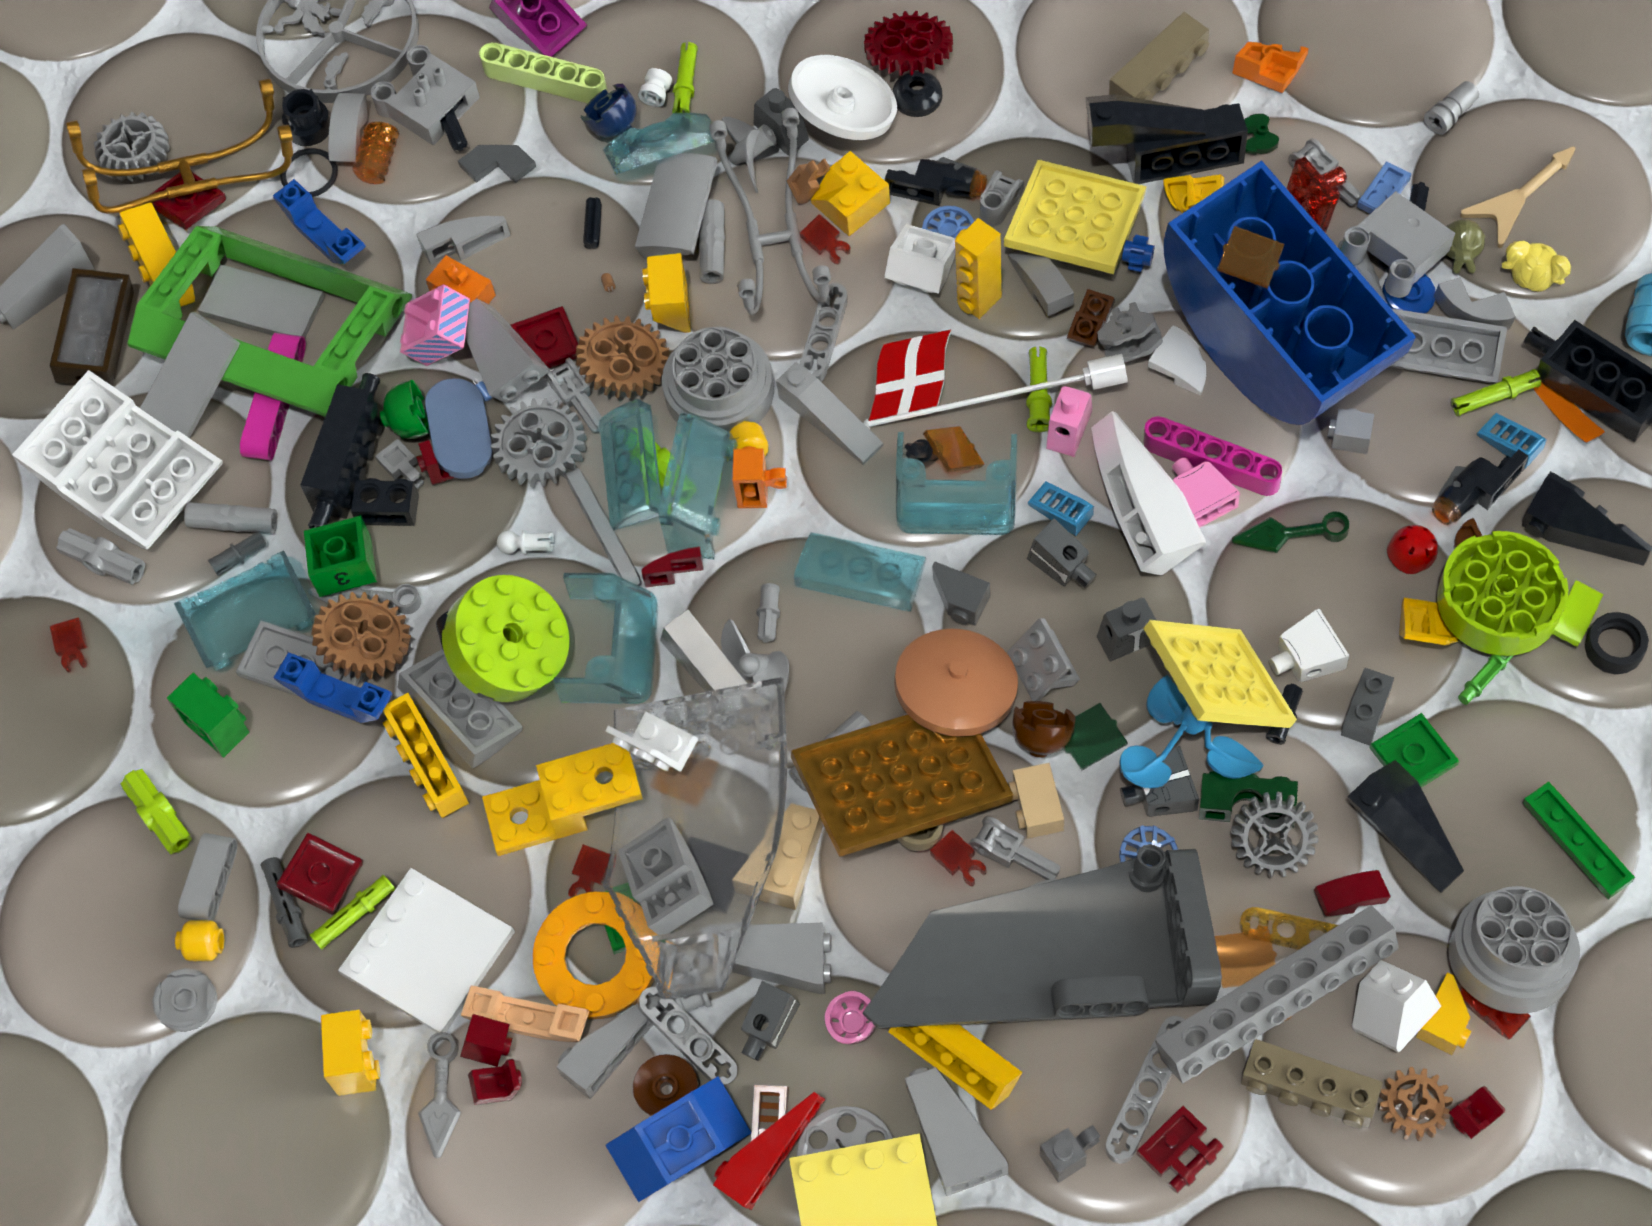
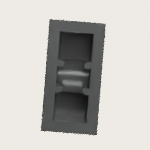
M1364 667L1344 720L1341 736L1370 746L1388 701L1394 677Z

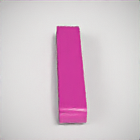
M274 333L268 350L303 362L306 341L304 336ZM257 392L254 393L240 440V454L242 457L272 460L274 458L290 404Z
M1152 417L1145 423L1144 447L1153 454L1174 462L1186 457L1193 468L1203 462H1210L1231 484L1260 495L1271 496L1280 489L1283 469L1281 464L1275 459L1164 417ZM1154 433H1159V434H1162L1163 436H1161V437H1155V436H1153L1152 434H1154ZM1180 444H1188L1190 447H1181ZM1208 454H1214V455H1217L1218 457H1217V458H1210V457H1208L1207 455H1208ZM1235 465H1243L1246 468H1236ZM1269 475L1272 476L1273 479H1265L1262 476Z

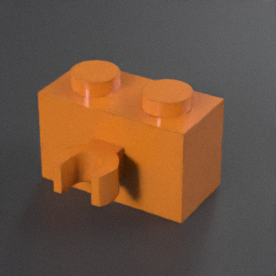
M447 255L425 279L429 291L444 284L470 298V303L478 298L489 304L496 296L490 279Z
M747 446L742 449H733L732 481L738 508H767L768 487L771 486L777 489L787 488L786 468L767 470L763 448Z

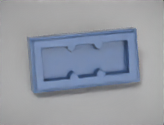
M1386 161L1358 201L1357 208L1371 214L1395 191L1401 194L1411 179V173Z

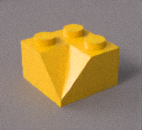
M849 151L830 167V170L819 185L820 188L811 199V203L850 236L890 204L889 184L854 153Z
M681 253L647 257V268L642 269L644 286H646V293H644L645 309L651 310L653 321L684 333L691 332L688 287Z
M360 1010L321 1015L325 1080L338 1096L376 1091V1080L380 1079L381 1072L379 1061L374 1060L371 1050L368 1051L367 1039H372L370 1020H366Z

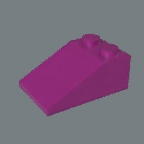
M492 0L489 9L510 31L537 53L553 57L587 27V24L565 0Z

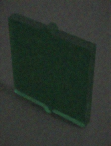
M1098 703L1075 716L1074 732L1070 742L1065 746V753H1070L1082 771L1128 745V742L1118 729L1117 721L1115 719L1112 720L1102 704Z

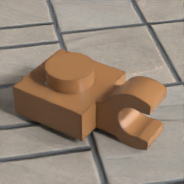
M822 159L817 165L814 160H811L808 164L799 165L786 181L798 204L807 203L820 188L817 179L830 170L826 159Z

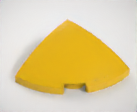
M1221 174L1199 178L1185 175L1163 179L1171 205L1176 211L1184 213L1223 187L1224 177Z

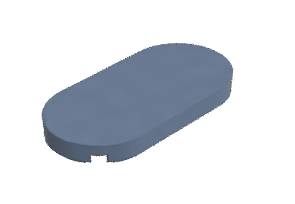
M463 379L440 381L428 391L425 399L431 444L439 469L448 472L449 476L455 478L475 477L482 473L492 460V443L482 393L474 384Z

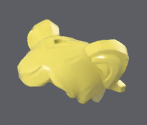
M1514 241L1506 249L1507 261L1502 263V268L1511 269L1512 277L1516 284L1538 292L1546 290L1553 283L1564 284V278L1571 272L1570 262L1565 256L1557 255L1556 251L1548 245L1541 243L1529 244L1526 241Z

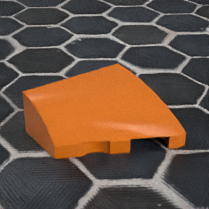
M1247 42L1235 57L1232 74L1283 93L1303 64L1309 48L1300 46L1299 52L1283 51L1280 44L1264 45L1258 42Z

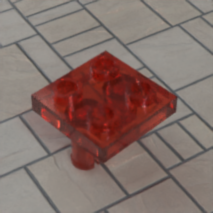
M1306 157L1296 160L1286 189L1325 233L1340 198L1337 186L1346 183L1347 174L1340 166L1320 174Z

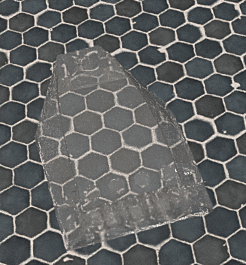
M782 677L614 709V729L630 737L633 736L645 712H648L698 738L681 772L672 767L665 771L649 761L630 753L643 799L615 807L609 863L605 880L601 881L604 889L609 892L613 899L617 914L625 922V929L635 948L639 949L646 963L645 967L649 975L653 976L656 988L664 1000L723 991L744 944L755 909L777 853L785 811L787 738L784 679ZM669 817L673 820L692 853L714 905L672 932L658 935L648 928L641 904L632 896L618 850Z

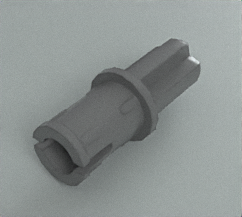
M257 532L235 546L231 543V547L209 559L208 562L217 576L240 562L244 564L243 559L265 547L266 541Z

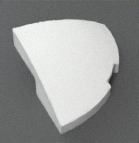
M1173 325L1162 338L1163 343L1155 349L1150 357L1148 367L1174 378V385L1201 396L1206 381V362L1202 359L1199 346L1194 339Z

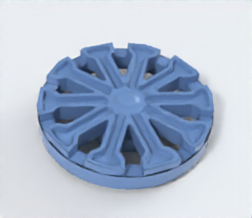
M943 206L931 211L926 216L922 229L956 238L958 233L962 229H967L974 220L962 208ZM945 213H949L950 217H945ZM957 216H962L960 219L956 220ZM934 217L939 218L940 221L937 222V221L933 220V218H934Z

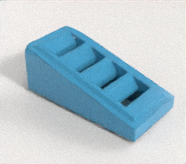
M1495 413L1477 433V436L1506 456L1512 457L1518 449L1527 454L1528 459L1525 469L1542 452L1547 440L1538 433L1498 413ZM1496 424L1499 425L1501 428L1496 434L1490 432ZM1506 431L1510 433L1506 439L1501 438ZM1515 438L1519 439L1516 445L1511 443ZM1524 444L1529 446L1526 450L1521 448Z
M1047 481L1043 483L1028 501L1030 507L1050 520L1056 519L1074 536H1077L1094 515V506ZM1047 492L1051 494L1045 503L1040 502ZM1056 498L1060 500L1054 508L1050 507ZM1065 504L1069 507L1064 513L1060 512ZM1074 510L1078 513L1073 518L1070 517Z

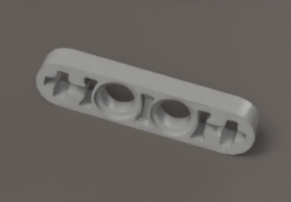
M839 283L828 284L829 294L826 302H818L800 361L802 367L806 370H811L814 363L813 359L817 360V370H814L813 375L821 382L826 377L848 303L846 288ZM834 294H838L839 297L835 299L834 308H832L830 298H833ZM826 316L835 319L834 324L831 326H822L819 322ZM816 341H825L828 344L827 348L822 351L815 350L812 345Z
M653 986L641 992L637 1001L640 1012L709 1081L716 1078L714 1074L717 1072V1069L712 1063H709L706 1068L702 1062L709 1059L714 1051L718 1056L713 1060L720 1066L724 1063L729 1066L726 1071L729 1077H720L723 1085H727L735 1079L737 1066L734 1060L664 990ZM647 994L650 997H653L655 994L658 995L660 998L658 1005L663 1010L666 1009L667 1005L673 1009L664 1015L661 1022L656 1019L661 1012L655 1007H652L650 1010L646 1008L645 1005L648 1000L645 996ZM671 1016H679L683 1019L685 1026L681 1033L673 1034L668 1030L667 1020ZM702 1039L706 1042L708 1049L704 1056L696 1057L691 1053L690 1043L692 1040Z

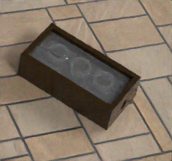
M72 268L50 361V368L55 383L76 385L89 370L113 386L134 294L128 274Z

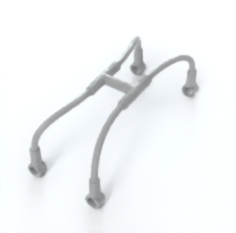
M787 108L781 113L783 125L786 126L787 136L790 139L786 181L794 172L796 162L797 125L800 120L798 111L795 108ZM720 120L713 121L709 125L710 136L714 139L715 148L719 152L722 164L744 207L747 216L746 226L752 259L756 265V288L752 279H743L737 283L738 293L743 298L744 308L747 309L750 315H755L761 304L763 292L762 263L764 262L762 246L786 241L790 242L792 256L795 257L798 270L807 289L818 302H826L829 294L828 283L831 281L830 271L827 266H817L812 270L813 280L817 285L816 289L803 263L801 239L796 214L793 212L792 191L788 183L786 182L785 221L787 230L759 235L757 220L753 216L747 196L725 152L727 147L725 140L727 136L726 124Z

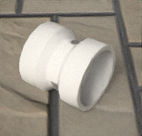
M651 68L647 71L644 78L645 84L641 86L638 97L649 106L661 107L667 97L665 92L669 91L673 79L666 71Z

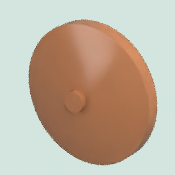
M941 629L918 637L905 648L897 662L894 685L900 705L921 726L944 735L971 736L994 728L1007 717L1016 699L1018 677L1016 668L1009 655L993 640L969 630Z

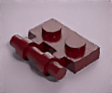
M1182 1106L1137 1150V1155L1160 1178L1171 1169L1176 1176L1168 1185L1175 1193H1178L1185 1185L1189 1187L1196 1180L1195 1176L1206 1165L1210 1166L1217 1159L1216 1155L1224 1146L1216 1138L1205 1145L1200 1138L1207 1132V1128L1189 1110ZM1191 1148L1197 1155L1185 1166L1179 1159Z

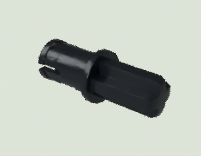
M919 439L914 443H907L904 447L907 450L905 456L920 463L938 460L942 450L939 445L936 446L937 443L925 439Z
M1291 683L1285 686L1282 696L1297 718L1295 712L1303 689ZM1270 727L1266 738L1275 744H1285L1289 728Z

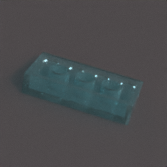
M635 399L613 409L599 420L609 520L613 531L663 515L651 405Z
M811 532L794 573L795 587L911 612L926 557Z

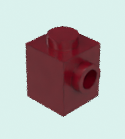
M472 1014L460 1057L498 1067L501 1055L508 1056L513 1038L507 1036L510 1024Z

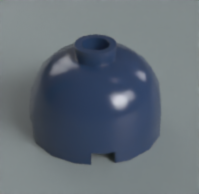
M623 83L612 85L616 90L610 93L604 89L583 109L586 116L581 115V119L594 134L600 137H615L618 135L622 137L632 129L631 124L635 120L637 106L632 94Z

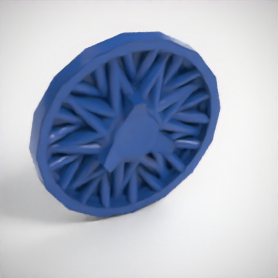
M1426 274L1412 285L1411 291L1407 296L1401 298L1393 297L1386 292L1385 279L1382 290L1390 308L1426 314L1434 306L1435 286Z

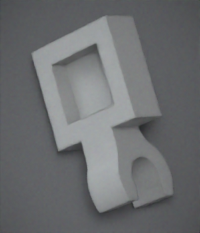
M399 439L375 456L377 462L394 480L402 475L406 480L413 481L416 489L424 484L420 478V473L413 467L418 463L416 457Z

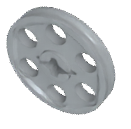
M836 1107L821 1113L808 1124L801 1135L797 1156L840 1149L837 1141H840L843 1148L866 1144V1138L872 1132L881 1133L885 1140L893 1139L887 1126L871 1112L858 1107ZM846 1115L852 1116L857 1122L855 1129L849 1133L842 1132L837 1126L839 1119ZM823 1132L827 1135L828 1142L824 1148L815 1149L810 1146L809 1138L813 1133Z

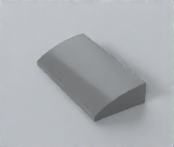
M665 153L659 155L635 248L646 260L649 256L681 253V255L694 254L718 161L715 157L693 153Z
M1392 309L1416 336V339L1408 353L1389 367L1491 384L1498 383L1507 327Z
M443 649L399 673L398 689L403 694L409 693L419 712L472 769L501 750L522 731L523 726L500 702L493 701L494 698L487 697L481 693L475 694L458 680L449 667Z

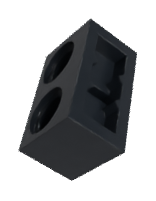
M375 478L355 480L351 513L353 517L361 515L365 525L415 526L419 494L414 482L406 479H395L394 481H380ZM376 498L374 501L366 503L369 499ZM399 499H404L400 503H395Z

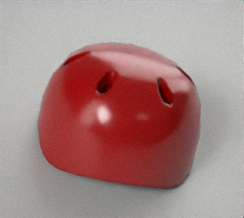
M1405 526L1393 535L1387 546V554L1393 565L1406 574H1416L1428 569L1435 562L1438 554V542L1434 534L1423 526Z

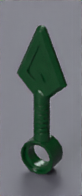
M1333 511L1324 516L1322 523L1286 527L1272 517H1269L1233 536L1232 543L1278 553L1288 539L1296 537L1323 535L1331 542H1339L1348 535L1349 519L1344 513ZM1332 521H1338L1343 524L1344 529L1341 532L1334 533L1327 528V524Z

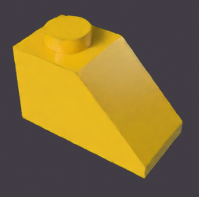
M1447 972L1436 994L1441 1007L1418 1031L1416 1038L1453 1055L1457 1046L1464 1048L1471 1034V1030L1466 1028L1470 1016L1454 975Z

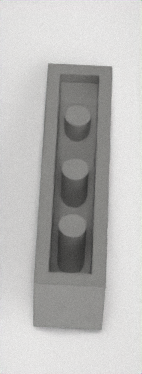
M795 362L776 380L780 400L863 465L883 447V442L818 378L799 363Z
M663 988L662 990L672 998L670 991L667 988ZM655 994L653 997L647 998L648 1002L645 1006L649 1010L655 1007L661 1012L656 1017L658 1020L669 1005L663 1010L658 1005L660 998ZM638 1005L577 1042L573 1048L566 1049L558 1060L557 1069L560 1075L591 1099L650 1030L653 1024L640 1012Z

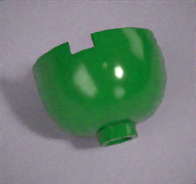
M414 380L404 381L393 386L385 395L383 401L384 410L380 411L384 427H390L394 434L405 439H416L430 434L426 409H424L422 400L425 399Z

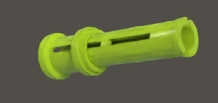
M1039 346V357H1037L1036 347H1032L1028 352L1030 386L1047 382V349ZM1048 388L1031 391L1026 399V406L1029 408L1030 415L1026 424L1027 428L1031 431H1048L1049 408L1052 406V398L1047 393Z

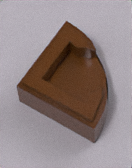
M1474 518L1467 520L1458 530L1454 540V549L1474 535L1476 538L1482 536Z

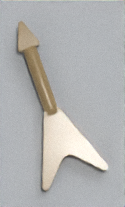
M1570 147L1553 154L1552 161L1520 189L1512 190L1463 209L1460 214L1461 218L1494 219L1497 224V247L1502 248L1525 204L1526 198L1559 169H1567L1574 155L1575 147Z

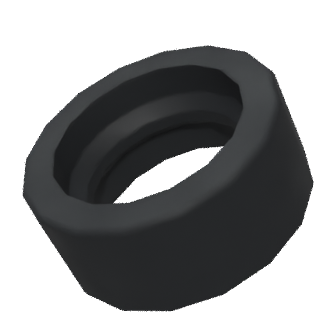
M1621 612L1606 613L1597 618L1590 627L1585 649L1587 657L1593 665L1603 672L1623 674L1637 668L1643 660L1648 648L1649 638L1647 630L1642 623L1630 614ZM1604 630H1621L1630 635L1634 640L1635 650L1628 657L1619 658L1611 656L1600 647L1598 643L1599 635Z

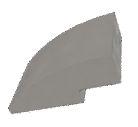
M666 818L618 850L632 896L641 904L648 928L663 938L714 905L698 865L671 818Z

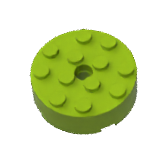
M1492 531L1490 535L1477 538L1474 535L1463 541L1453 550L1446 562L1438 586L1437 604L1440 615L1448 629L1466 645L1492 655H1519L1538 648L1551 637L1567 603L1568 581L1567 578H1564L1563 572L1559 567V560L1548 548L1538 541L1515 532Z
M497 575L483 579L458 598L447 613L445 629L442 630V645L446 660L458 680L475 694L481 693L487 697L494 698L493 701L514 702L525 699L552 681L566 662L569 651V630L563 612L547 591L528 579L513 575Z

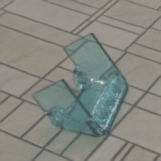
M681 413L678 419L659 504V521L668 554L700 546L702 558L714 560L713 536H718L720 531V518H716L715 504L724 463L733 461V449H737V440L733 439L732 433L694 414Z
M898 432L896 521L900 530L910 534L1005 535L1013 530L1016 520L1017 434H1011L1010 460L992 462L986 469V481L926 480L924 464L917 459L905 458L904 432Z
M564 573L563 579L570 599L599 600L603 603H615L611 656H596L592 658L586 665L585 678L554 677V685L561 703L640 704L650 698L653 690L658 620L656 596L651 591L612 573Z

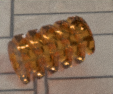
M371 122L364 128V134L362 135L361 144L355 158L356 162L353 165V172L363 182L382 184L385 182L384 176L388 174V166H390L392 161L390 157L394 154L393 148L396 147V139L400 133L396 127L389 123Z

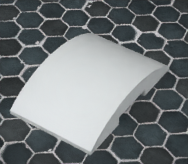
M89 370L12 454L21 465L75 508L121 538L146 550L151 547L185 508L187 503L192 500L223 464L221 459L178 430L174 432L134 404L131 398Z

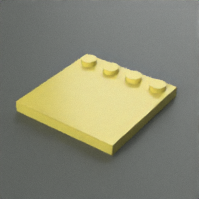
M1037 160L1005 235L1004 247L1114 274L1125 242L1128 240L1143 202L1146 186Z
M1149 620L1143 628L1150 639L1151 645L1162 659L1164 667L1171 674L1179 692L1184 696L1191 708L1192 714L1198 721L1291 728L1297 720L1240 629Z
M920 1133L789 1158L801 1226H937Z

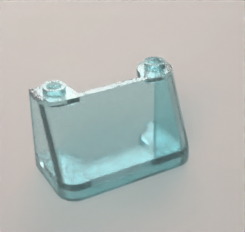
M284 550L271 556V559L267 560L265 564L261 562L247 571L197 593L198 596L186 597L174 603L207 669L214 667L215 671H218L232 664L230 658L247 650L261 620L286 629L296 627L297 631L314 624L312 618L315 617L316 613Z

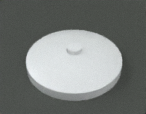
M817 55L806 58L794 68L789 80V96L797 111L817 128L837 137L851 140H868L879 137L890 128L897 113L896 98L889 85L873 70L848 58L834 55Z

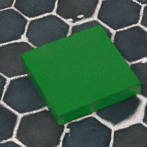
M1422 713L1374 741L1369 747L1383 766L1396 760L1418 781L1421 788L1459 764L1458 758Z

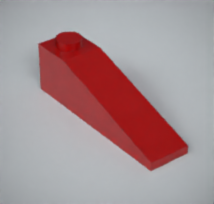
M813 1092L734 1154L728 1162L726 1160L723 1161L715 1172L714 1177L716 1181L713 1186L744 1208L752 1210L825 1099Z

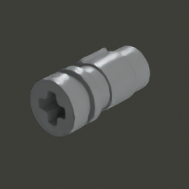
M1464 81L1453 89L1443 101H1438L1424 115L1428 128L1436 134H1445L1458 121V117L1466 112L1479 98L1477 87L1471 82Z

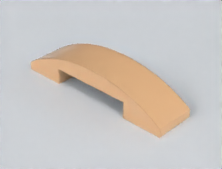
M471 985L461 1016L471 1020L472 1014L508 1023L510 1024L508 1032L554 1041L579 1042L589 1011L588 1009L559 1003L556 1007L504 996L500 991Z

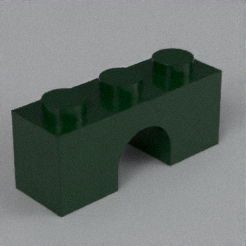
M1215 771L1203 773L1198 820L1230 822L1232 808L1236 803L1251 801V798L1254 796L1258 798L1260 803L1264 802L1263 794L1265 792L1269 793L1270 800H1276V793L1282 792V801L1285 802L1288 796L1293 795L1295 797L1293 806L1297 805L1298 781H1291L1289 778L1282 776L1267 779L1250 774L1245 777L1232 779L1224 777ZM1274 812L1264 816L1275 820L1280 818L1283 813ZM1295 821L1292 823L1291 828H1294Z

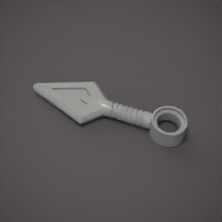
M402 584L394 592L363 590L361 587H356L319 597L315 587L308 590L310 595L327 604L329 599L337 603L340 594L346 600L350 598L351 592H354L357 598H361L362 593L366 592L367 599L370 600L377 594L379 603L388 599L389 604L399 607L398 611L402 614H412L421 605V597L417 589L410 584ZM408 593L414 595V599L410 604L402 605L399 603L403 595Z
M446 1032L435 1033L428 1040L427 1051L432 1059L436 1061L434 1098L418 1113L435 1158L442 1156L461 1114L447 1099L448 1063L457 1056L458 1044L452 1035ZM440 1040H448L451 1043L449 1053L444 1056H438L434 1052L435 1045Z

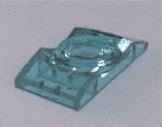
M673 113L664 122H658L643 129H627L614 138L603 149V152L616 175L714 142L709 130V125L712 121L707 114Z

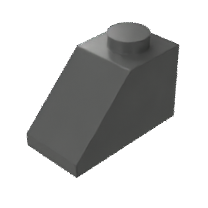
M934 562L932 565L933 581L947 614L958 623H969L976 626L990 598V583L941 563Z

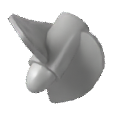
M723 117L722 121L725 122L726 129L737 143L730 155V161L733 164L747 163L755 192L758 193L753 159L771 145L776 146V136L773 130L765 124L756 129L741 120Z
M728 620L722 630V652L744 680L752 679L760 704L764 711H768L780 701L785 692L789 677V661L781 651H775L771 654L750 653L734 621Z

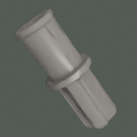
M766 583L761 586L760 607L756 610V614L759 617L757 637L764 643L774 641L777 618L780 617V610L778 609L780 587L772 583Z

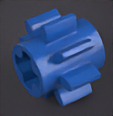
M1135 235L1133 241L1126 240L1122 261L1129 263L1128 270L1141 272L1144 266H1151L1155 245L1148 244L1149 237Z

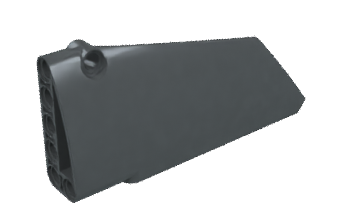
M1147 844L1139 848L1136 858L1118 864L930 911L891 973L863 1011V1015L877 1028L1135 1016L1145 1013L1149 1008L1210 1005L1217 999L1221 987L1222 974L1198 852L1196 849L1166 850L1164 852L1156 845Z

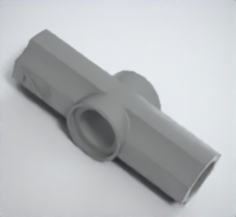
M71 528L66 531L63 530L58 537L56 549L59 553L81 562L95 574L100 576L108 574L131 585L139 582L144 575L145 563L143 560L121 551L114 543L105 538L97 537V539H94Z

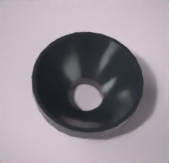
M914 71L912 76L908 72L902 75L893 87L897 109L907 116L923 117L929 115L942 102L943 95L940 82L928 72L922 74L919 71ZM919 80L925 86L920 90H913L909 87V84L912 81Z

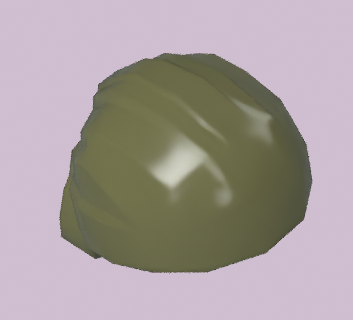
M1468 219L1455 220L1446 226L1455 232L1450 251L1446 255L1454 259L1453 272L1455 274L1460 272L1463 264H1466L1468 271L1473 274L1476 271L1474 258L1484 249L1485 235L1478 223Z

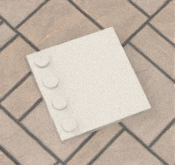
M410 868L338 971L344 977L436 1033L447 1032L464 1007L470 986H478L515 931L511 926Z

